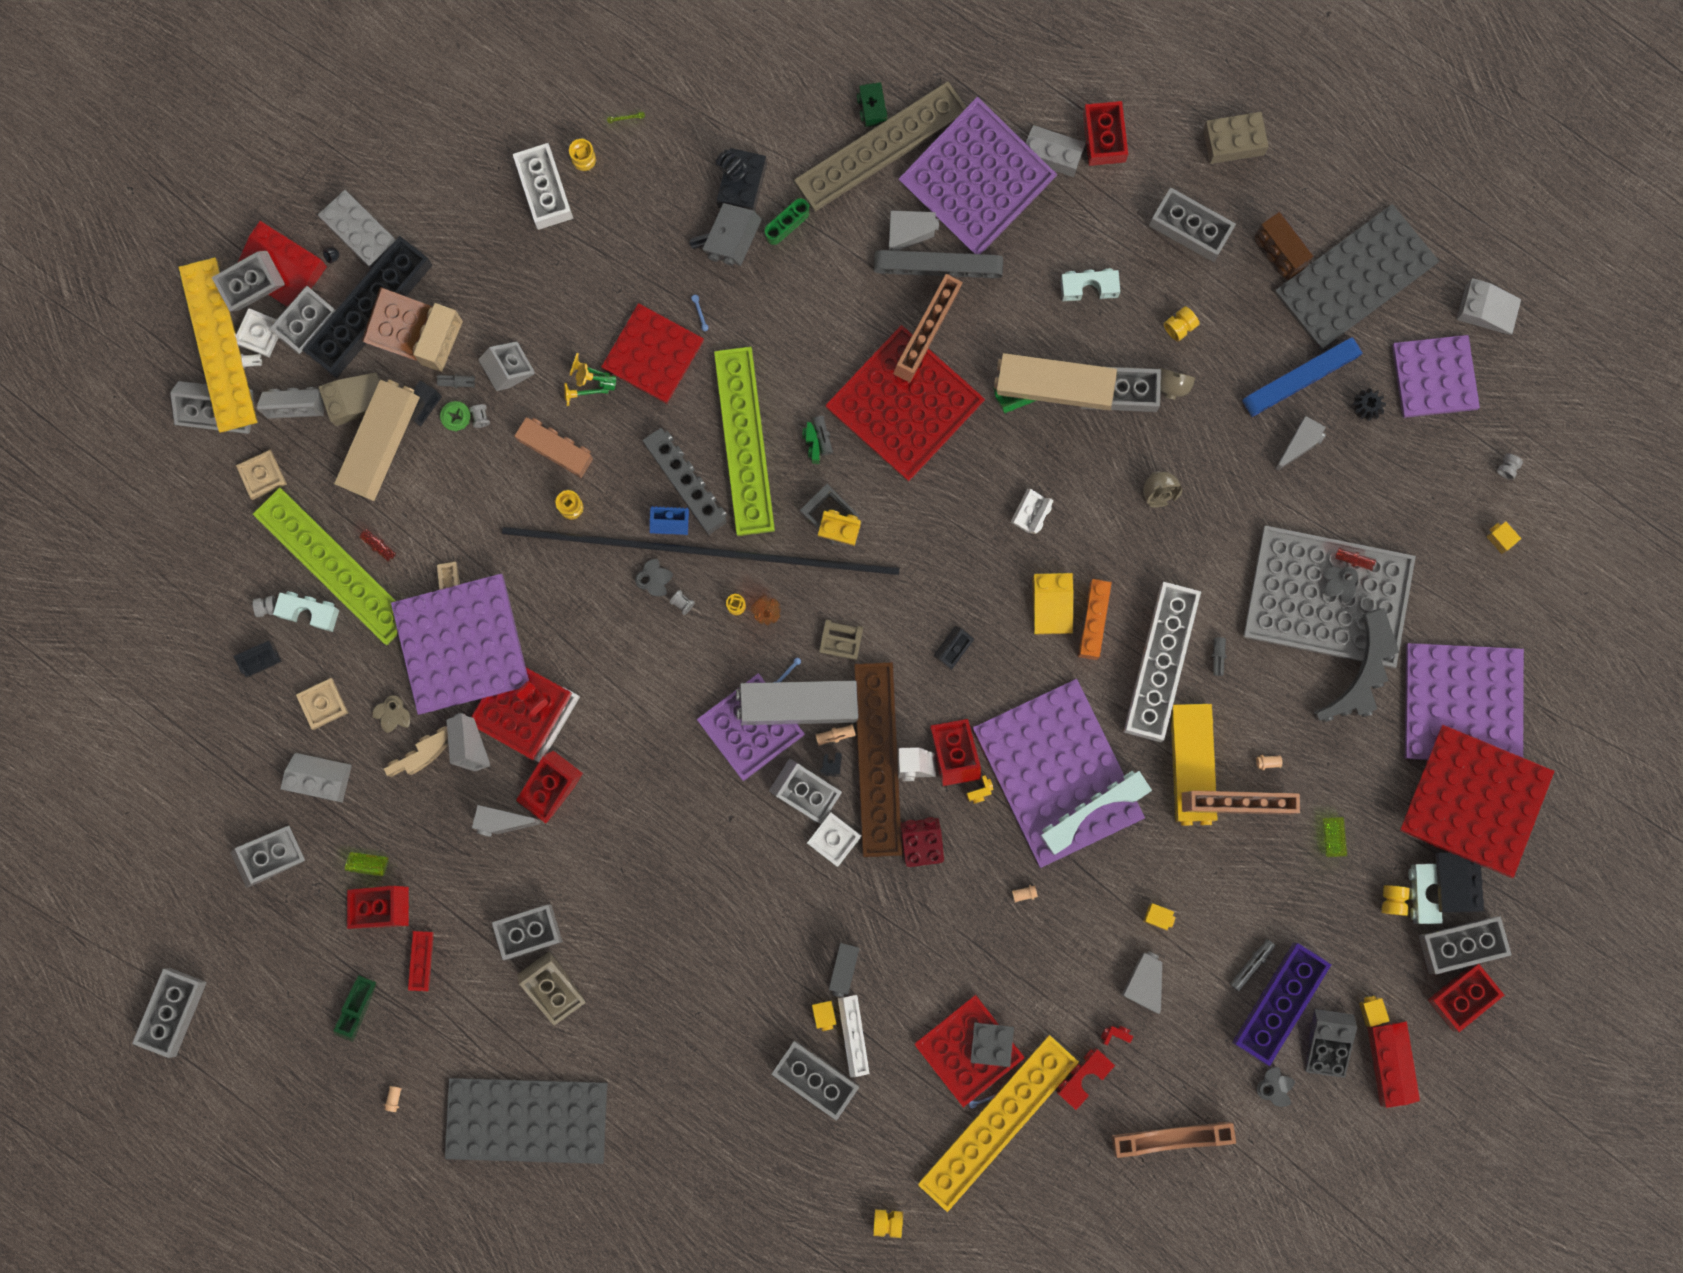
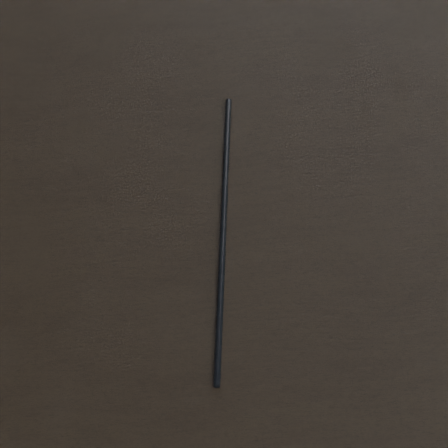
M511 527L502 528V534L891 575H899L900 570L898 567Z

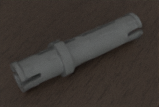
M1266 938L1256 952L1253 951V956L1229 984L1239 992L1259 966L1266 962L1265 959L1276 945ZM1263 950H1264L1265 952H1264V953L1262 954V956L1258 959V961L1254 964V961L1259 957V955H1260V954L1263 952ZM1250 966H1252V968L1249 970V972H1248V973L1244 976V978L1241 980V977H1242V976L1245 974V972L1250 968Z

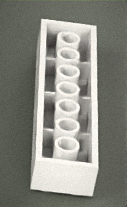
M1163 582L1160 585L1124 733L1158 742L1164 740L1201 591Z

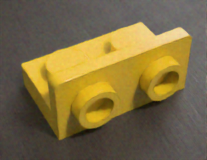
M829 509L828 512H823L818 536L855 546L861 521L854 515H847L846 517L839 515L838 511Z

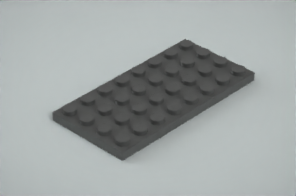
M1392 204L1275 290L1274 293L1317 347L1322 350L1438 264L1439 260Z
M449 1078L445 1159L604 1164L608 1082Z

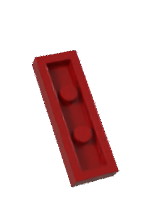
M413 931L408 990L429 991L434 932Z

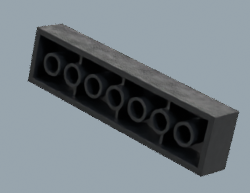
M399 236L302 351L337 379L366 345L365 342H362L380 287L406 297L433 266L429 258Z

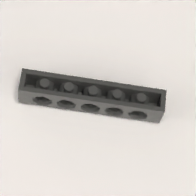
M660 428L642 441L705 532L710 535L727 523L725 519L727 514L722 507L718 508L714 502L717 500L711 491L706 492L704 489L706 484L702 478L694 475L693 471L695 469L689 461L685 462L682 458L684 453L679 446L675 447L671 441L674 439L668 431L664 432ZM664 446L670 448L666 454L660 453V449ZM675 461L681 463L678 469H672L671 464ZM684 477L691 478L689 484H682L681 480ZM695 492L702 493V497L698 500L693 499L692 495ZM711 507L713 512L710 515L703 514L704 508Z

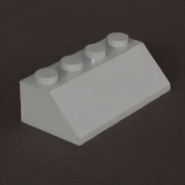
M178 381L170 392L174 424L218 430L207 384ZM250 390V394H251V398H252V402H253V406H254L253 390ZM251 425L229 431L249 434Z

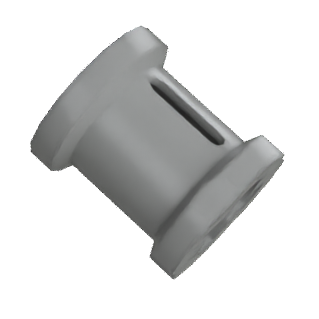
M481 404L470 407V412H472L474 419L473 427L482 428L490 425V421L487 420L486 405Z
M679 590L669 603L674 604L682 611L683 615H686L695 602L693 600L690 601Z

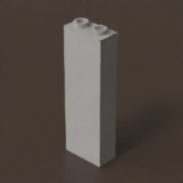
M856 681L741 683L739 689H736V701H740V708H737V720H740L741 725L854 723L858 720Z

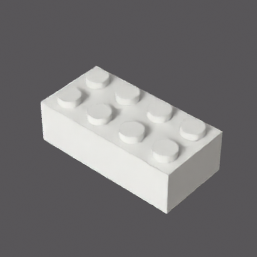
M546 143L513 154L537 229H543L574 219L549 144Z

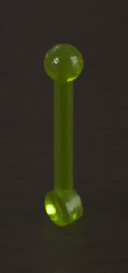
M645 112L614 118L609 116L607 122L612 124L614 121L645 118Z

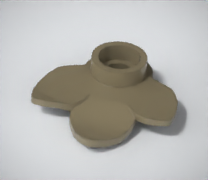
M389 696L384 703L378 704L373 710V718L381 719V727L386 733L394 730L398 724L405 728H408L410 725V713L403 707V701L398 696ZM391 702H394L396 704L395 709L391 708Z

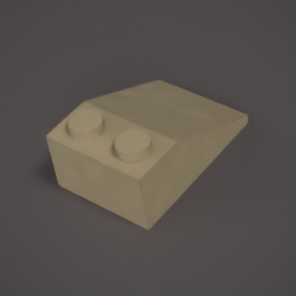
M377 372L340 379L319 386L330 422L337 427L364 417L380 381Z
M547 952L517 974L519 985L553 1025H556L586 1003L564 969L550 952Z

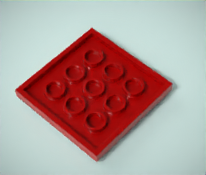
M638 303L601 368L668 404L704 342V338Z
M526 668L529 681L539 689L549 702L534 716L515 695L517 690L482 698L471 718H474L478 730L534 760L570 699L572 692Z
M976 995L914 1043L962 1107H965L1025 1058L1015 1044L1012 1043L1010 1067L970 1063L974 1022L999 1025Z

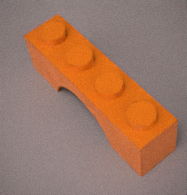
M1092 579L1090 582L1086 619L1078 654L1080 658L1098 660L1100 657L1112 582Z

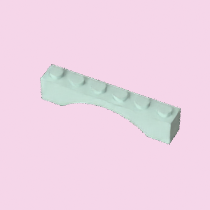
M1133 771L1123 776L1124 781L1120 784L1117 781L1107 787L1109 791L1103 795L1099 792L1091 797L1092 802L1088 805L1082 803L1076 807V813L1071 816L1067 813L1058 819L1060 823L1053 827L1050 824L1042 830L1044 834L1040 837L1051 854H1057L1072 843L1073 836L1080 823L1095 809L1113 802H1136L1151 792L1152 789L1140 771L1136 773Z

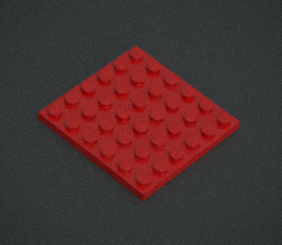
M901 325L825 405V408L909 482L981 406L985 398L930 349L926 352L911 382L894 375L895 368L913 336L912 333Z
M1442 725L1399 831L1509 878H1514L1555 771Z

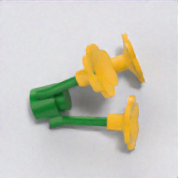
M576 353L569 375L572 376L573 372L578 370L576 373L577 386L585 385L586 380L591 381L593 379L599 381L598 386L602 387V389L569 390L567 383H564L566 406H569L571 398H575L578 395L608 394L609 390L614 391L616 376L589 368L586 363H580L578 359L579 353Z

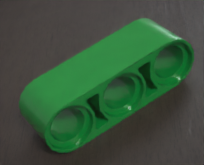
M797 199L765 227L766 241L771 245H777L809 217L808 202L805 199ZM799 207H804L806 209L804 212L801 213L796 211V209ZM785 219H790L792 221L788 225L782 223ZM772 231H776L778 235L775 237L769 236V233Z

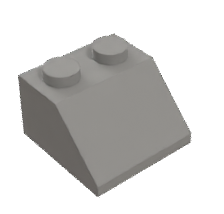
M518 342L489 347L478 359L496 391L511 388L535 374Z

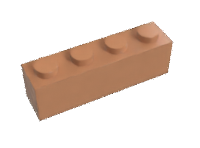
M526 417L514 436L516 440L582 478L593 460L590 455L591 452L583 446L580 448L574 445L575 442L567 437L564 439L559 437V433L549 427L547 430L542 427V423L537 419L533 418L530 420Z

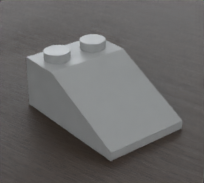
M1472 278L1465 286L1457 320L1512 335L1521 299L1491 283Z
M790 758L769 790L776 797L819 824L823 823L842 793Z
M478 805L472 828L477 829V834L491 837L492 833L501 834L539 825L540 820Z
M289 826L234 848L231 852L246 888L305 861Z

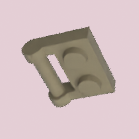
M826 619L819 653L857 661L864 627L858 626L857 628L832 623V620ZM830 630L854 634L856 637L855 640L829 635Z

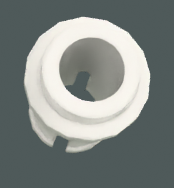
M241 354L244 369L249 366H262L261 354Z

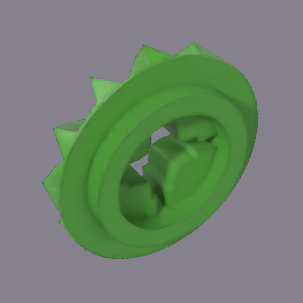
M454 401L443 407L440 419L448 430L457 432L458 430L465 429L470 424L471 414L469 408L464 403ZM457 412H459V416L462 420L456 419L455 421H453V418L450 414L456 415Z

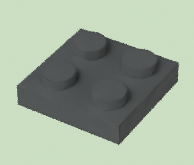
M974 1022L970 1063L1010 1067L1014 1027Z

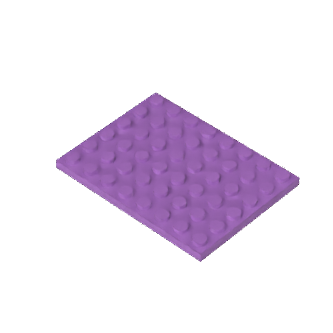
M1077 679L973 727V731L1039 868L1145 819L1137 801L1113 802L1103 805L1087 815L1078 826L1072 843L1055 855L1051 854L1040 837L1044 834L1042 831L1050 824L1053 827L1060 823L1058 819L1068 813L1071 816L1076 813L1075 808L1082 803H1085V805L1091 803V797L1101 792L1103 795L1109 791L1107 789L1108 786L1116 781L1118 784L1124 781V774Z

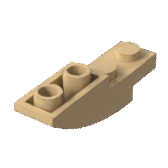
M447 726L438 729L437 734L431 737L426 735L420 738V742L415 744L418 752L416 750L411 751L405 755L406 758L400 761L396 759L389 762L388 767L384 768L386 775L392 777L404 770L408 774L413 775L429 765L448 745Z

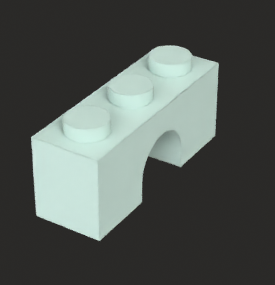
M1111 268L1103 269L1100 272H1095L1094 270H1085L1083 273L1068 271L1062 274L1060 279L1062 301L1081 300L1083 295L1082 288L1087 285L1097 288L1099 299L1118 298L1120 294L1118 270L1113 271Z
M287 591L286 594L279 593L273 615L297 622L298 615L302 611L310 610L312 614L310 625L333 632L339 610L334 607L335 604L327 601H323V604L317 603L315 598L305 596L302 599L298 598V594Z
M1436 864L1411 865L1408 873L1409 880H1412V888H1410L1409 893L1410 899L1413 900V908L1410 911L1411 919L1414 920V924L1443 923L1442 912H1439V904L1429 902L1425 895L1428 886L1437 884Z

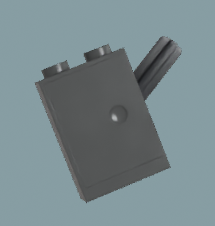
M723 203L711 232L692 238L689 241L692 249L703 247L702 250L714 262L720 260L729 266H733V264L741 266L762 219L753 210Z

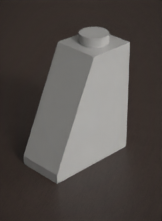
M891 211L889 251H899L934 237L935 230H939V219H935L936 212Z
M460 713L454 715L453 718L447 719L450 764L472 771L489 767L490 762L474 718Z
M1148 951L1147 954H1141L1121 995L1159 1014L1161 1011L1162 962L1158 960L1159 956Z

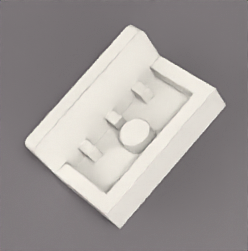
M1027 489L1011 523L1027 533L1037 534L1043 527L1046 515L1051 511L1053 500L1044 498L1032 489Z

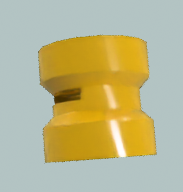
M732 594L727 598L726 606L732 615L738 616L744 613L746 604L741 595Z

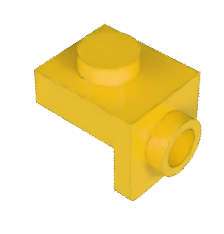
M986 775L982 776L981 780L984 788L967 793L968 802L973 801L976 804L985 801L984 797L991 795V790H994L991 779H987Z

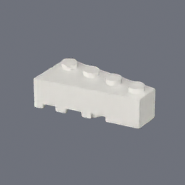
M899 748L897 754L898 778H902V781H914L915 777H937L935 753L921 748Z

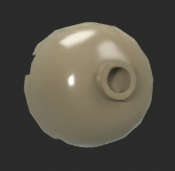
M1159 368L1161 369L1160 391L1166 393V398L1176 400V397H1184L1189 394L1194 386L1195 377Z
M1169 472L1152 473L1143 486V494L1147 504L1150 507L1157 508L1168 505L1166 502L1173 499L1175 501L1183 491L1179 480Z

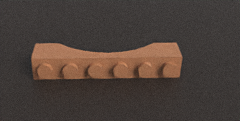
M1230 1121L1112 1135L1114 1156L1117 1158L1172 1149L1236 1144L1234 1124Z

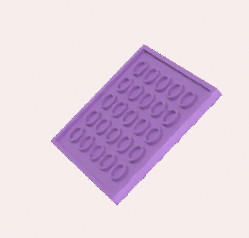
M977 97L910 166L899 180L931 212H936V217L974 254H981L1049 185L1057 174Z
M503 574L391 603L418 715L517 690L529 681Z
M1406 644L1405 759L1428 760L1442 725L1523 758L1524 649Z

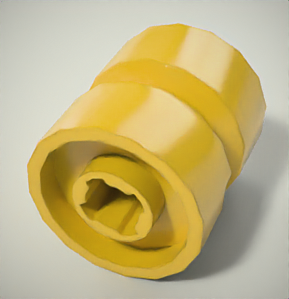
M582 138L576 139L571 143L569 154L575 168L581 171H588L593 168L596 163V156L591 143Z
M1184 306L1176 313V317H1170L1163 325L1170 337L1179 342L1187 335V331L1191 332L1199 326V320L1190 308Z
M562 491L556 497V507L566 519H576L582 514L583 503L574 491Z
M1384 885L1383 897L1387 900L1382 904L1381 913L1408 916V905L1405 901L1409 899L1410 888Z
M875 1209L873 1236L884 1237L886 1234H889L892 1238H901L903 1211L887 1213L886 1210Z

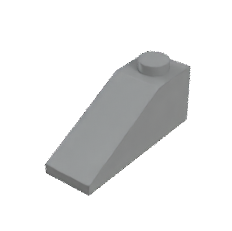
M1305 416L1275 469L1280 470L1312 449L1317 443L1321 444L1326 435L1323 433L1326 427Z

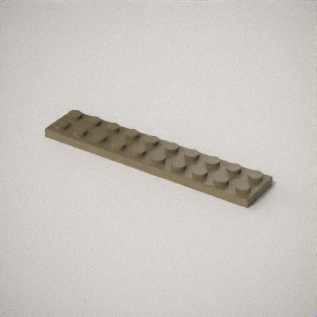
M946 82L794 180V183L814 212H816L950 126L967 107L950 83Z

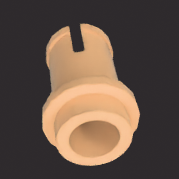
M1260 755L1256 759L1257 768L1265 770V768H1281L1282 757L1280 755L1266 757Z
M1029 885L1027 888L1012 890L1015 903L1031 898L1034 900V898L1038 897L1035 886Z
M389 1086L387 1101L383 1105L385 1106L384 1110L396 1112L397 1108H399L397 1105L402 1088Z

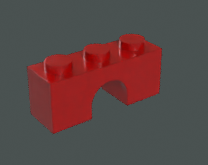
M1096 1048L1094 1050L1090 1049L1083 1057L1085 1061L1081 1065L1077 1064L1070 1072L1072 1074L1068 1080L1064 1079L1057 1087L1059 1090L1056 1093L1075 1110L1089 1096L1082 1088V1079L1088 1074H1095L1099 1079L1103 1080L1116 1066Z

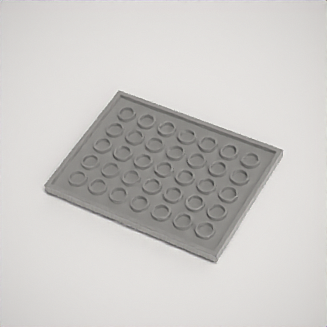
M1264 526L1243 638L1362 662L1366 647V631L1362 614L1379 608H1385L1398 649H1400L1416 556ZM1331 567L1340 569L1351 567L1357 571L1356 594L1352 600L1345 603L1341 595L1334 597L1325 596V587L1329 580L1324 577L1323 573ZM1350 573L1345 574V579L1351 580L1352 575ZM1399 653L1394 654L1395 658L1384 661L1382 658L1383 666L1396 668Z

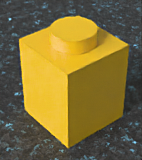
M1507 522L1501 525L1499 523L1495 524L1489 529L1491 533L1487 536L1501 554L1508 551L1521 540V537Z
M1150 903L1143 922L1163 930H1168L1169 927L1172 928L1175 922L1174 911Z
M1375 995L1363 998L1364 1002L1359 1003L1366 1026L1372 1027L1389 1022L1382 998H1376Z
M832 1000L812 1004L817 1029L821 1028L822 1031L833 1029V1025H836Z

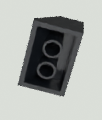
M1436 853L1439 912L1484 911L1481 865L1453 853Z

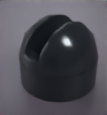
M329 247L323 250V256L329 264L338 260L340 255L336 248Z

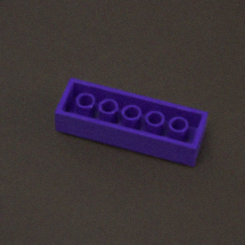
M1292 943L1232 1043L1260 1062L1270 1066L1332 964L1299 943Z

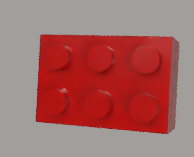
M1122 101L1085 104L1083 120L1089 166L1126 163L1128 146Z
M1475 964L1468 966L1431 996L1428 1001L1453 1032H1460L1505 995L1481 965Z

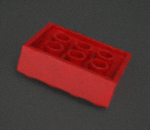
M262 221L257 224L250 234L238 260L240 262L259 251H268L285 283L284 286L268 295L286 307L291 304L306 286L312 289L327 268L320 258Z

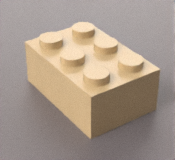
M434 303L433 308L431 307L428 311L426 325H423L421 328L420 340L413 347V355L421 365L442 372L463 321L456 310Z

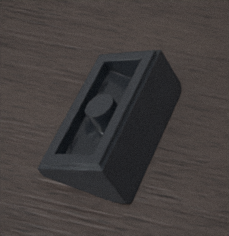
M955 626L938 648L934 657L952 670L974 641V638L962 628Z

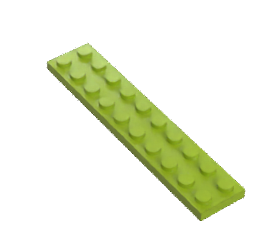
M752 347L714 351L737 536L775 532Z
M279 488L253 513L386 646L398 635L391 605L396 600L285 491Z

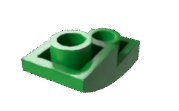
M807 422V428L803 427L802 439H806V445H813V447L809 446L808 458H812V464H820L817 434L812 423Z

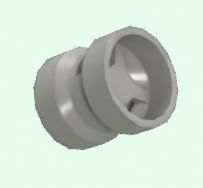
M1506 454L1503 458V464L1497 469V473L1506 479L1514 480L1517 475L1516 471L1521 468L1523 461L1513 454Z
M268 596L266 599H253V610L256 617H263L265 614L273 615L276 606L274 596Z

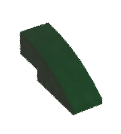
M358 975L341 1010L342 1014L333 1030L336 1036L351 1042L354 1041L377 984L375 981Z

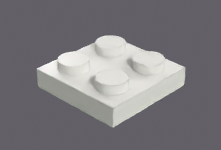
M248 309L236 334L238 345L270 357L278 337L268 329L277 319Z
M830 813L807 844L838 867L861 838V835Z

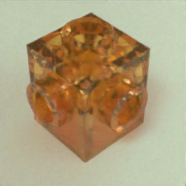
M763 593L751 606V612L755 614L754 618L760 624L765 623L768 626L771 622L774 624L780 618V603L772 597L770 599Z

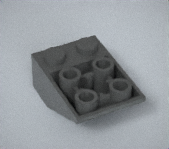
M1314 1009L1310 1026L1306 1072L1345 1078L1357 1030L1353 1014Z

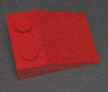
M968 719L931 725L932 739L942 785L947 786L981 779V766Z
M551 751L542 757L516 801L544 823H548L575 788L583 773L555 751Z
M384 886L347 890V929L409 926V887Z

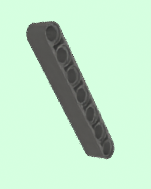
M879 250L874 253V272L881 274L945 276L948 274L951 277L1001 278L1003 276V257L983 254Z

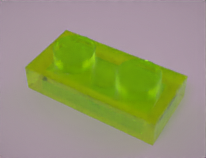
M1344 817L1323 818L1326 857L1347 856Z
M350 852L345 863V871L384 876L389 864V858Z

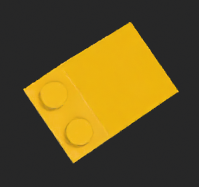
M1073 573L1034 574L1032 577L1034 634H1072Z

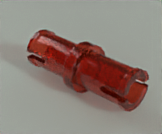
M365 529V532L363 531L360 534L359 538L367 543L373 552H377L386 559L387 562H390L395 557L396 552L385 545L384 540L378 539L368 529Z
M1340 547L1335 555L1336 560L1338 559L1350 563L1353 567L1359 566L1370 571L1373 570V566L1376 563V559H1371L1360 555L1359 552L1353 553Z

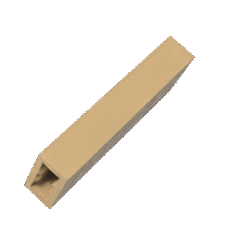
M1003 353L1002 359L998 360L997 370L1000 371L999 377L995 378L994 389H997L998 395L1111 411L1117 369L1005 353Z
M389 379L388 382L379 381L334 483L372 501H375L420 398L413 394L415 390L406 386L403 389L399 388L398 383Z

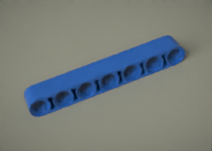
M1349 338L1250 394L1242 402L1250 416L1253 417L1362 355L1363 352L1354 338Z

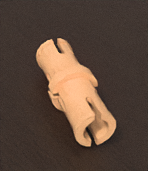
M853 724L837 729L834 727L830 731L815 734L818 746L834 741L837 743L839 740L856 736Z

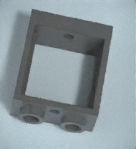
M828 484L800 509V514L818 532L820 524L810 514L829 496L848 515H854L859 520V515ZM825 538L831 545H833L835 542L837 544L840 543L838 541Z
M840 943L829 987L832 995L844 997V994L848 995L859 947Z

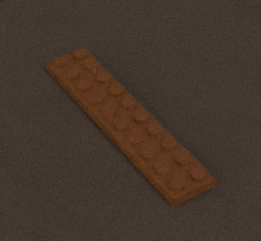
M893 662L854 664L858 705L857 733L863 857L902 856Z

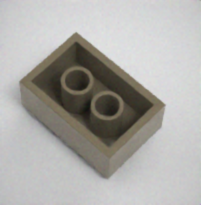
M1262 112L1208 120L1203 128L1210 164L1263 156L1269 147Z

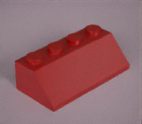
M1407 1021L1372 1027L1367 1026L1380 1106L1389 1108L1420 1101Z

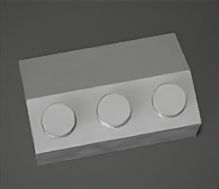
M1033 125L1026 144L1053 171L1074 177L1086 142Z
M307 387L306 390L288 388L287 391L269 389L268 392H262L257 410L267 419L324 416V402L320 390L316 387Z
M295 753L285 769L280 789L343 803L352 765Z

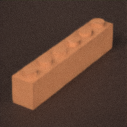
M948 274L945 275L895 368L894 375L911 382L957 297L963 282Z
M1188 791L1182 792V812L1300 813V794Z

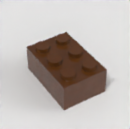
M1280 212L1262 223L1254 236L1257 245L1260 248L1263 247L1267 258L1275 263L1279 274L1287 280L1304 270L1314 257Z

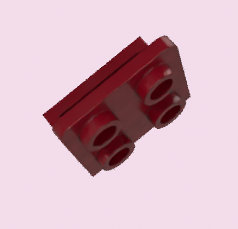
M928 817L924 820L901 822L907 867L944 862L939 818Z

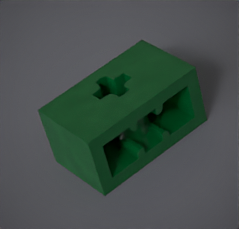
M881 82L860 85L859 93H856L857 103L862 106V110H859L861 122H865V128L881 125L888 119Z

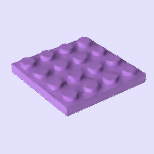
M1468 335L1393 343L1392 349L1403 418L1471 411L1480 408Z
M758 673L746 683L766 682ZM735 690L697 720L740 778L745 781L805 734L797 724L741 725L740 720H737V708H740V701H736Z

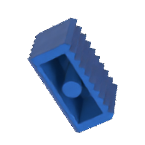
M652 506L650 508V533L688 535L689 509H681L680 507L678 509L676 507L658 508L657 506L654 508Z

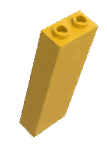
M1212 704L1173 705L1171 710L1175 822H1181V826H1192L1193 822H1200V825H1212V821H1217V813L1182 812V792L1216 791Z

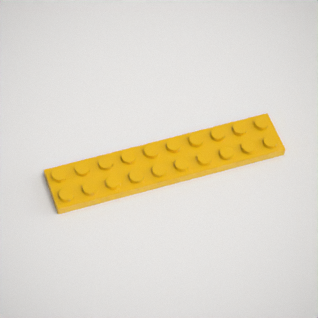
M214 257L180 266L179 271L218 430L221 433L258 423L231 313L212 279L213 276L220 273L218 261Z
M1048 1035L920 1180L918 1185L948 1212L1079 1061Z

